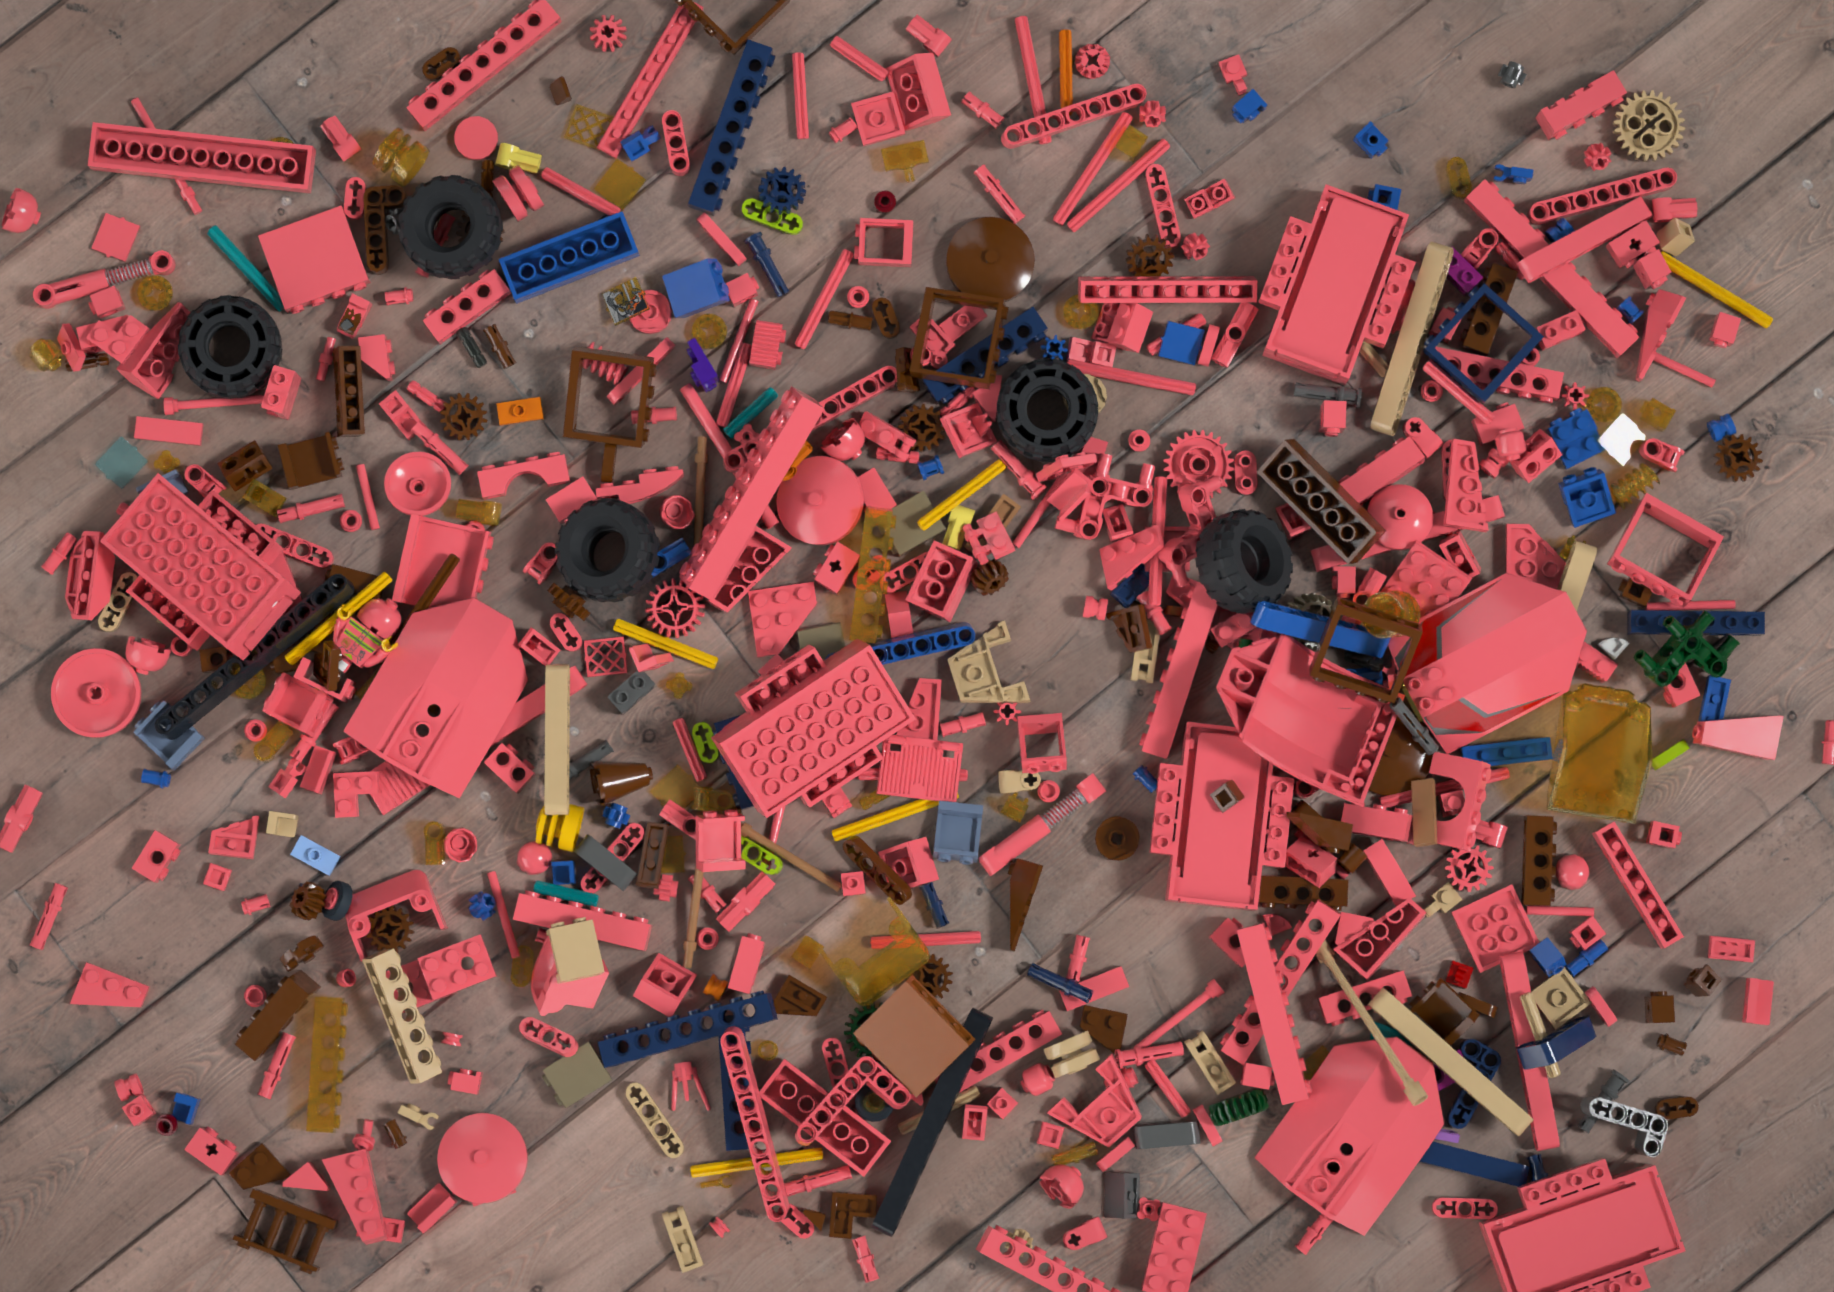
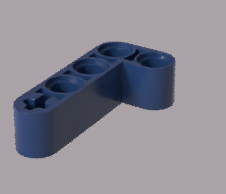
M1585 1015L1573 1019L1541 1040L1522 1044L1516 1049L1524 1070L1554 1064L1597 1036L1590 1016Z
M1474 1039L1462 1041L1459 1049L1463 1057L1473 1062L1474 1067L1492 1081L1501 1064L1499 1053ZM1470 1042L1476 1047L1473 1055H1468L1465 1052V1046ZM1489 1053L1495 1057V1063L1492 1066H1487L1484 1062L1485 1056ZM1463 1088L1458 1093L1446 1117L1448 1125L1455 1129H1462L1468 1124L1479 1104L1474 1099L1471 1105H1465L1463 1096L1467 1092ZM1457 1106L1469 1109L1468 1113L1463 1111L1460 1115V1118L1463 1119L1462 1123L1457 1122L1455 1125V1119L1452 1117L1453 1115H1458L1461 1111Z

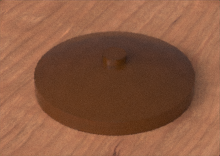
M982 217L962 226L953 236L946 257L949 278L959 292L1001 298L1005 302L1017 297L1026 288L1031 280L1035 264L1034 250L1027 235L1014 223L998 217Z
M1403 713V715L1406 717V719H1407L1410 723H1412V721L1408 718V716H1407L1405 713ZM1414 714V716L1420 722V724L1423 727L1425 726L1427 728L1424 722ZM1398 716L1368 790L1378 795L1387 796L1412 790L1411 781L1425 779L1430 771L1433 754L1427 755L1421 745L1412 739V734ZM1417 729L1416 731L1418 732V734L1422 737L1423 740H1425L1423 735Z

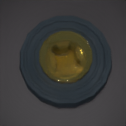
M877 1082L880 1088H887L885 1084ZM866 1084L856 1094L855 1108L858 1114L865 1120L879 1122L886 1119L893 1111V1108Z

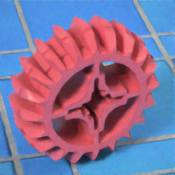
M672 578L671 586H668L666 580L662 582L665 588L661 589L659 585H656L655 588L658 593L655 594L652 591L649 593L654 600H646V604L652 605V608H646L645 612L653 614L647 617V620L656 621L651 627L655 629L660 626L658 631L660 635L663 634L664 630H667V638H670L671 633L675 632V638L678 639L680 636L679 632L683 631V635L686 637L688 636L687 628H690L692 632L696 631L692 626L693 623L701 625V622L696 618L697 616H705L704 613L698 612L699 609L705 608V604H698L704 598L702 595L695 597L697 593L690 591L687 586L683 587L684 582L681 579L679 585H676L675 579ZM677 591L686 593L692 599L693 604L681 603L678 599ZM671 592L669 603L657 606L661 597ZM674 598L678 607H682L681 611L678 610L679 613L676 614V620L673 611L669 610V607L674 603ZM693 611L691 618L685 624L680 625V616L685 612ZM657 613L671 615L673 626L663 623Z

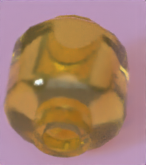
M42 338L30 347V359L39 370L44 372L50 370L52 372L61 366L60 361L63 354L53 340Z

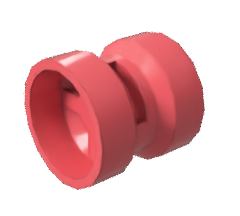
M1492 448L1488 452V457L1482 459L1478 465L1483 472L1495 479L1499 474L1500 468L1505 467L1509 461H1507L1506 457H1500L1497 450Z
M1086 595L1083 617L1090 618L1095 615L1098 620L1105 621L1108 599L1101 598L1097 601L1093 596Z
M137 1073L129 1075L128 1079L114 1081L117 1094L122 1102L128 1100L130 1096L144 1094Z

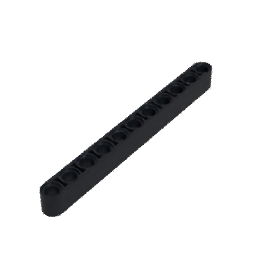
M334 574L278 619L252 651L249 650L250 654L244 660L234 655L158 717L155 722L156 731L169 740H175L348 600L355 591L353 583L342 574ZM344 583L342 589L338 590L339 586ZM327 597L326 601L321 604L322 600ZM310 611L309 615L304 618V615ZM292 625V629L287 632L288 627ZM275 639L274 644L269 646L270 642ZM258 653L256 659L252 660L253 656ZM240 668V671L235 675V671ZM223 682L222 686L218 688V685ZM206 696L205 700L200 703L202 697ZM188 710V714L183 717L184 712ZM171 724L170 729L166 731L167 726Z
M975 1008L971 1009L963 1027L975 1040L941 1073L871 1228L890 1237L894 1235L991 1025L992 1016Z

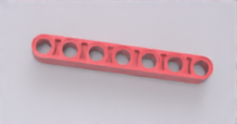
M1132 84L1011 125L1003 132L1001 142L1006 148L1013 149L1135 108L1146 98V89L1141 84ZM1130 91L1138 92L1140 100L1132 99ZM1110 98H1116L1119 101V107H1113L1110 104ZM1096 105L1099 108V113L1093 114L1089 106ZM1069 112H1076L1079 120H1071ZM1053 118L1057 120L1058 127H1051L1048 119ZM1028 126H1035L1038 129V134H1030ZM1007 133H1015L1017 136V141H1010L1007 137Z
M1662 168L1540 201L1532 205L1527 217L1532 224L1541 225L1560 220L1561 218L1667 191L1676 183L1677 174L1672 168ZM1662 174L1670 177V184H1664L1661 181ZM1641 180H1646L1649 183L1650 188L1648 190L1640 187L1639 182ZM1625 186L1628 189V195H1621L1618 187ZM1602 191L1606 193L1607 201H1600L1597 197V192ZM1577 197L1585 199V207H1580L1576 204ZM1556 203L1563 204L1565 212H1557L1554 205ZM1541 209L1544 213V217L1540 219L1536 218L1533 214V210Z
M1639 197L1519 261L1517 266L1526 281L1531 283L1631 230L1645 220L1650 219L1653 215L1643 198Z

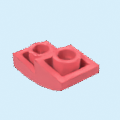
M1222 179L1184 200L1193 218L1196 219L1234 200L1235 196L1226 179Z

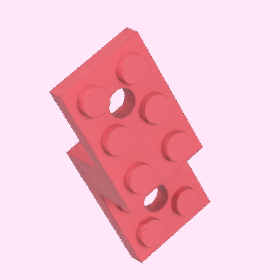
M481 934L417 958L418 960L401 966L403 972L413 984L414 988L411 993L416 997L417 1008L497 976ZM465 957H471L474 961V966L470 970H465L461 965ZM386 971V977L388 979L390 977V971ZM395 989L394 998L397 1000L398 991Z

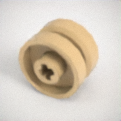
M1088 1030L1043 1049L1047 1060L1062 1058V1061L1053 1064L1051 1067L1055 1078L1065 1074H1073L1087 1068V1065L1100 1060L1096 1049L1091 1048L1083 1052L1080 1049L1092 1042Z

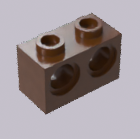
M255 440L217 463L225 479L235 492L273 469Z

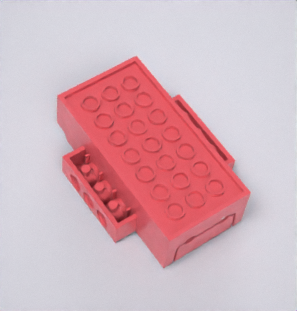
M1326 184L1311 223L1290 216L1258 302L1279 310L1262 356L1345 386L1350 378L1363 341L1384 348L1416 263L1415 261L1395 255L1409 214Z
M157 473L100 540V542L139 574L126 592L196 651L199 650L211 635L229 651L244 660L250 654L249 650L252 651L293 603L292 600H295L301 593L270 567L271 563L284 549L213 489L197 506L159 473Z
M856 639L824 661L815 647L807 645L737 691L735 695L746 712L724 726L711 739L757 812L768 818L798 797L806 806L812 807L884 759L876 745L914 721L915 717L872 647Z
M1186 722L1180 765L1159 764L1149 853L1170 855L1165 901L1255 911L1258 910L1262 866L1285 868L1290 819L1286 817V814L1291 812L1294 778L1272 776L1273 764L1243 743L1236 727ZM1233 780L1245 798L1222 813L1210 794L1226 782Z
M1599 1158L1517 1187L1523 1204L1522 1208L1479 1222L1503 1292H1640L1651 1288L1643 1266L1686 1251L1683 1242L1680 1241L1681 1236L1660 1177H1657L1659 1174L1656 1166L1645 1164L1611 1176L1605 1158Z

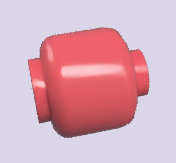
M1517 428L1501 430L1499 435L1495 437L1498 455L1506 457L1507 461L1520 459V454L1526 451L1523 432L1517 431Z
M1037 1063L1023 1071V1080L1020 1083L1026 1093L1030 1092L1033 1096H1039L1052 1089L1055 1077L1048 1065L1044 1066L1042 1063Z

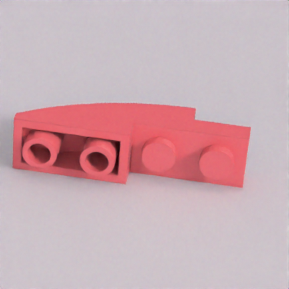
M678 466L666 467L665 471L657 472L656 469L643 470V474H639L640 483H636L635 480L623 481L620 486H614L613 483L600 484V488H596V497L598 500L601 498L619 497V500L628 504L644 501L672 487L684 477V471L679 469Z

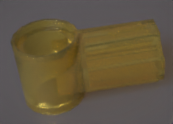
M459 499L456 518L479 521V523L485 525L499 526L502 504L492 501L477 502Z
M278 721L266 736L255 745L254 756L262 763L272 761L275 754L294 732L281 721ZM264 746L269 747V756L265 758L260 757V748Z
M438 821L429 822L425 825L423 831L425 836L426 865L445 864V826ZM432 825H437L440 828V834L436 838L429 834V828Z

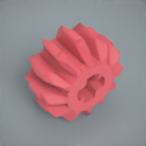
M602 15L603 22L595 19L594 23L597 27H590V32L594 33L590 36L591 41H596L594 44L595 48H599L602 45V52H606L607 47H610L611 52H615L614 45L616 44L621 48L623 45L619 40L624 41L627 39L626 35L622 34L627 29L625 26H621V19L614 22V15H611L609 20H606V16ZM609 29L612 37L607 38L606 35H603L606 34L605 30Z

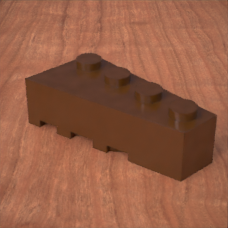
M302 970L290 977L285 976L277 985L279 990L275 994L272 992L265 999L264 1003L266 1006L262 1011L258 1009L252 1015L250 1020L253 1022L249 1027L244 1026L237 1034L239 1039L235 1045L253 1061L261 1058L280 1036L279 1032L283 1031L294 1020V1013L297 1014L309 1002L306 1000L307 997L317 993L321 988L319 984Z

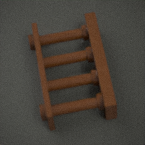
M257 1188L252 1189L250 1198L254 1199L253 1203L255 1205L243 1236L236 1234L233 1237V1240L238 1241L237 1246L248 1250L251 1246L299 1265V1270L308 1274H312L313 1271L318 1272L320 1267L313 1263L325 1233L329 1232V1229H336L338 1220ZM268 1204L275 1207L274 1211L276 1213L265 1241L261 1244L251 1240L263 1207L266 1208ZM287 1213L296 1215L295 1220L297 1221L285 1251L281 1252L272 1248L284 1215L287 1216ZM311 1221L317 1224L316 1228L318 1229L304 1261L292 1255L304 1225Z

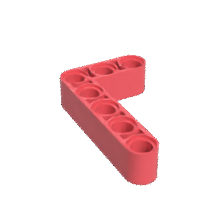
M868 1056L862 1057L795 1132V1139L803 1146L813 1143L864 1084L894 1109L905 1107L910 1100V1093L873 1058ZM868 1063L871 1066V1072H862L860 1064ZM880 1077L885 1078L888 1082L887 1088H880L877 1085V1079ZM847 1079L854 1080L856 1089L849 1090L845 1086V1081ZM894 1093L903 1094L904 1102H895L893 1098ZM830 1097H840L841 1105L833 1106L830 1102ZM818 1112L824 1113L827 1117L826 1122H817L815 1114ZM802 1129L810 1130L812 1138L809 1140L803 1139L800 1131Z

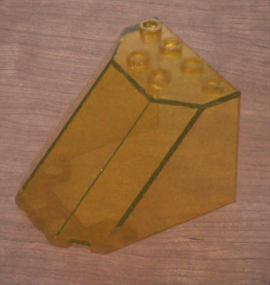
M1587 683L1579 685L1578 689L1573 692L1569 690L1562 694L1547 792V810L1636 824L1652 765L1651 707L1645 702L1639 703L1634 699L1635 695L1629 690L1595 686Z

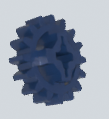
M775 167L773 174L767 171L766 178H761L760 183L762 185H759L758 192H761L759 200H765L763 207L771 206L770 212L772 213L777 209L779 215L782 214L783 210L790 214L791 208L797 211L798 203L803 204V197L806 196V190L803 189L806 183L804 181L800 182L801 175L794 176V169L786 172V167H783L780 172ZM769 185H771V189H772V191L770 192V194H768V190H767L768 187H769ZM796 187L797 194L794 197V193L792 191H794V188Z

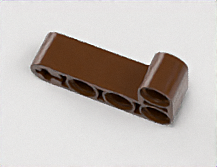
M397 185L369 187L365 190L363 196L367 266L375 275H382L389 268L388 237L385 225L386 209L402 208L407 198L403 188ZM395 192L402 193V198L398 202L391 201V196ZM374 193L379 194V201L377 203L369 202L370 195ZM374 215L381 216V221L377 225L370 224V219ZM375 237L382 238V243L378 247L371 245V241ZM375 253L379 254V259L383 263L379 265V268L373 265L377 262Z
M1302 799L1291 810L1293 813L1322 817ZM1351 843L1349 851L1340 850L1339 854L1331 853L1337 858V863L1349 874H1353L1368 857L1360 848Z

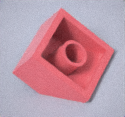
M926 837L908 841L878 852L879 857L910 888L939 880Z
M658 953L641 979L633 997L662 1014L671 1017L682 1003L697 974Z

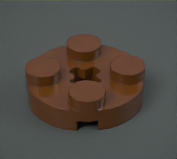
M1119 816L1104 820L1096 830L1095 844L1101 855L1115 861H1122L1131 857L1138 848L1140 840L1136 825L1132 821ZM1115 832L1118 835L1122 834L1124 837L1120 845L1111 841Z
M313 935L296 944L297 947L293 951L289 949L281 956L280 961L287 972L295 969L299 965L298 963L302 961L304 964L310 962L315 958L314 953L324 948L318 936Z

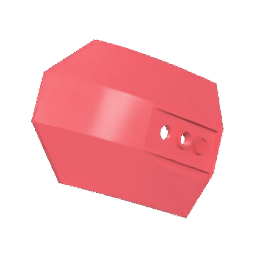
M474 597L412 613L395 642L398 643V647L390 651L343 731L382 759L413 777L457 798L461 797L528 682L513 620ZM432 704L438 705L441 709V713L436 717L428 713V707ZM420 724H425L429 728V733L421 736L417 733L416 727Z
M1397 1036L1388 1037L1385 1040H1387L1408 1075L1415 1082L1419 1081L1427 1093L1428 1098L1416 1106L1411 1104L1403 1091L1405 1087L1402 1079L1391 1065V1062H1389L1376 1039L1334 1045L1310 1080L1312 1092L1309 1093V1098L1294 1102L1255 1156V1159L1292 1193L1326 1217L1364 1236L1403 1185L1444 1125L1434 1063ZM1344 1143H1349L1353 1147V1152L1345 1155L1341 1152L1340 1146ZM1336 1162L1339 1164L1340 1170L1331 1172L1327 1168V1164Z

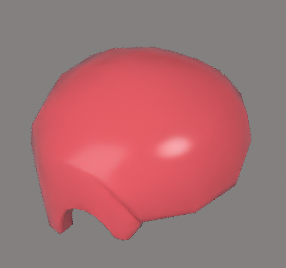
M672 495L666 498L660 507V516L663 523L672 529H684L691 524L695 517L691 502L681 495Z
M463 827L453 829L445 837L444 851L450 859L458 863L471 860L477 851V838L472 831Z
M528 842L517 853V864L520 870L528 875L543 873L552 862V853L545 843Z
M1570 854L1558 860L1556 864V877L1560 885L1569 890H1576L1587 883L1589 867L1584 858Z

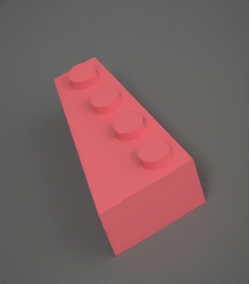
M1614 70L1587 85V88L1584 89L1582 87L1568 96V99L1561 98L1549 108L1547 106L1540 110L1535 119L1548 140L1562 138L1567 134L1566 130L1574 127V129H1577L1586 123L1585 119L1593 116V118H1596L1605 112L1604 108L1612 105V107H1615L1624 101L1623 97L1627 94V91Z

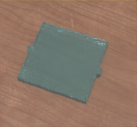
M121 436L95 465L106 474L107 479H111L118 487L123 489L144 467L148 460L137 451L136 446L130 445Z

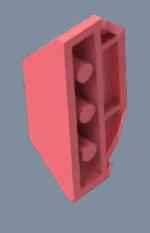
M83 531L81 538L70 554L65 599L71 611L72 619L92 621L110 602L115 556L109 548L100 542L105 536L103 532Z

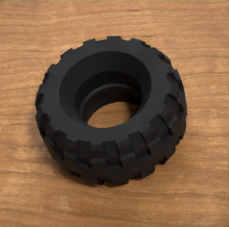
M440 175L433 177L431 181L425 184L422 182L415 188L416 191L411 196H408L403 203L404 208L399 214L398 220L400 242L411 261L432 276L448 278L450 280L460 279V277L467 275L471 276L477 273L478 269L482 266H487L493 259L494 252L499 249L501 232L503 231L500 210L491 195L476 182L458 175L444 177ZM452 210L466 212L470 218V230L466 238L460 244L453 247L438 245L434 240V227L438 219L446 212Z
M224 295L206 300L187 316V320L179 333L178 353L186 374L200 389L220 398H243L250 396V394L258 390L260 391L267 385L273 366H279L282 359V339L275 321L259 304L241 296ZM227 326H235L242 329L248 335L250 340L249 352L245 359L237 365L230 367L219 365L210 355V341L218 330Z
M1057 359L1033 360L1017 368L1003 384L997 400L996 416L998 426L1007 443L1026 458L1041 462L1056 461L1055 458L1062 455L1070 457L1088 442L1094 432L1098 419L1097 395L1089 379L1075 366ZM1043 389H1052L1064 396L1068 404L1067 419L1061 426L1053 430H1043L1031 423L1027 415L1029 399L1034 393ZM1078 399H1080L1082 402H1084L1085 405L1079 403V400H1078Z
M601 498L598 501L591 500L584 503L579 510H574L567 517L569 520L564 526L561 525L558 532L560 535L559 542L555 543V554L558 557L556 564L559 572L565 578V582L579 594L599 602H619L628 596L633 597L639 593L640 588L645 583L648 584L653 577L651 575L654 567L658 566L659 557L657 556L660 548L659 538L655 534V527L652 522L634 506L611 498ZM618 532L622 534L625 540V553L621 562L610 570L600 571L594 562V550L597 543L609 533Z
M1239 509L1214 518L1213 522L1208 523L1202 530L1195 550L1197 552V558H1195L1196 568L1199 571L1200 576L1198 577L1200 582L1207 590L1206 593L1211 599L1217 601L1216 604L1231 612L1246 614L1255 611L1258 601L1276 604L1281 599L1286 589L1290 586L1293 563H1291L1292 553L1290 546L1288 547L1285 540L1286 536L1282 530H1279L1274 520L1266 518V515L1259 511Z

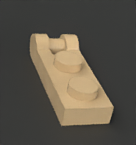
M1147 620L1152 648L1134 652L1131 680L1137 681L1141 679L1146 680V683H1153L1160 635L1152 621ZM1140 664L1148 665V670L1140 671Z
M1202 1030L1192 1040L1189 1038L1184 1041V1044L1216 1094L1219 1095L1235 1085L1236 1081ZM1203 1043L1206 1049L1199 1053L1196 1047Z
M683 1206L676 1208V1211L662 1213V1217L682 1273L704 1264ZM680 1219L682 1225L674 1228L672 1221Z

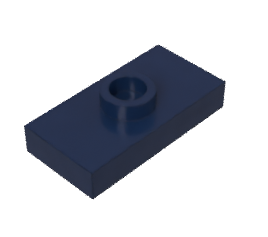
M1142 563L1132 571V575L1125 578L1110 594L1124 608H1128L1149 587V572H1145V566Z

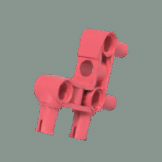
M1100 453L1096 471L1087 476L1092 480L1089 495L1083 500L1079 518L1077 520L1065 518L1061 522L1058 519L1059 516H1057L1055 529L1074 533L1073 535L1077 538L1091 540L1098 536L1103 522L1101 517L1104 504L1107 501L1116 500L1124 502L1125 505L1131 507H1145L1149 505L1153 497L1154 488L1151 484L1155 466L1143 463L1139 481L1136 484L1110 478L1108 474L1112 455ZM1095 481H1101L1104 484L1102 493L1094 491L1093 484ZM1139 491H1144L1147 494L1145 503L1137 501L1136 494ZM1085 524H1091L1094 527L1093 535L1086 536L1083 533Z
M1214 475L1204 482L1198 481L1192 485H1183L1179 490L1183 511L1186 512L1190 524L1189 530L1179 538H1173L1166 542L1164 548L1158 552L1160 561L1165 563L1166 567L1171 570L1177 587H1184L1190 583L1184 565L1197 557L1195 550L1197 541L1200 540L1199 536L1206 525L1213 522V519L1216 518L1209 494L1223 487V481L1218 475Z

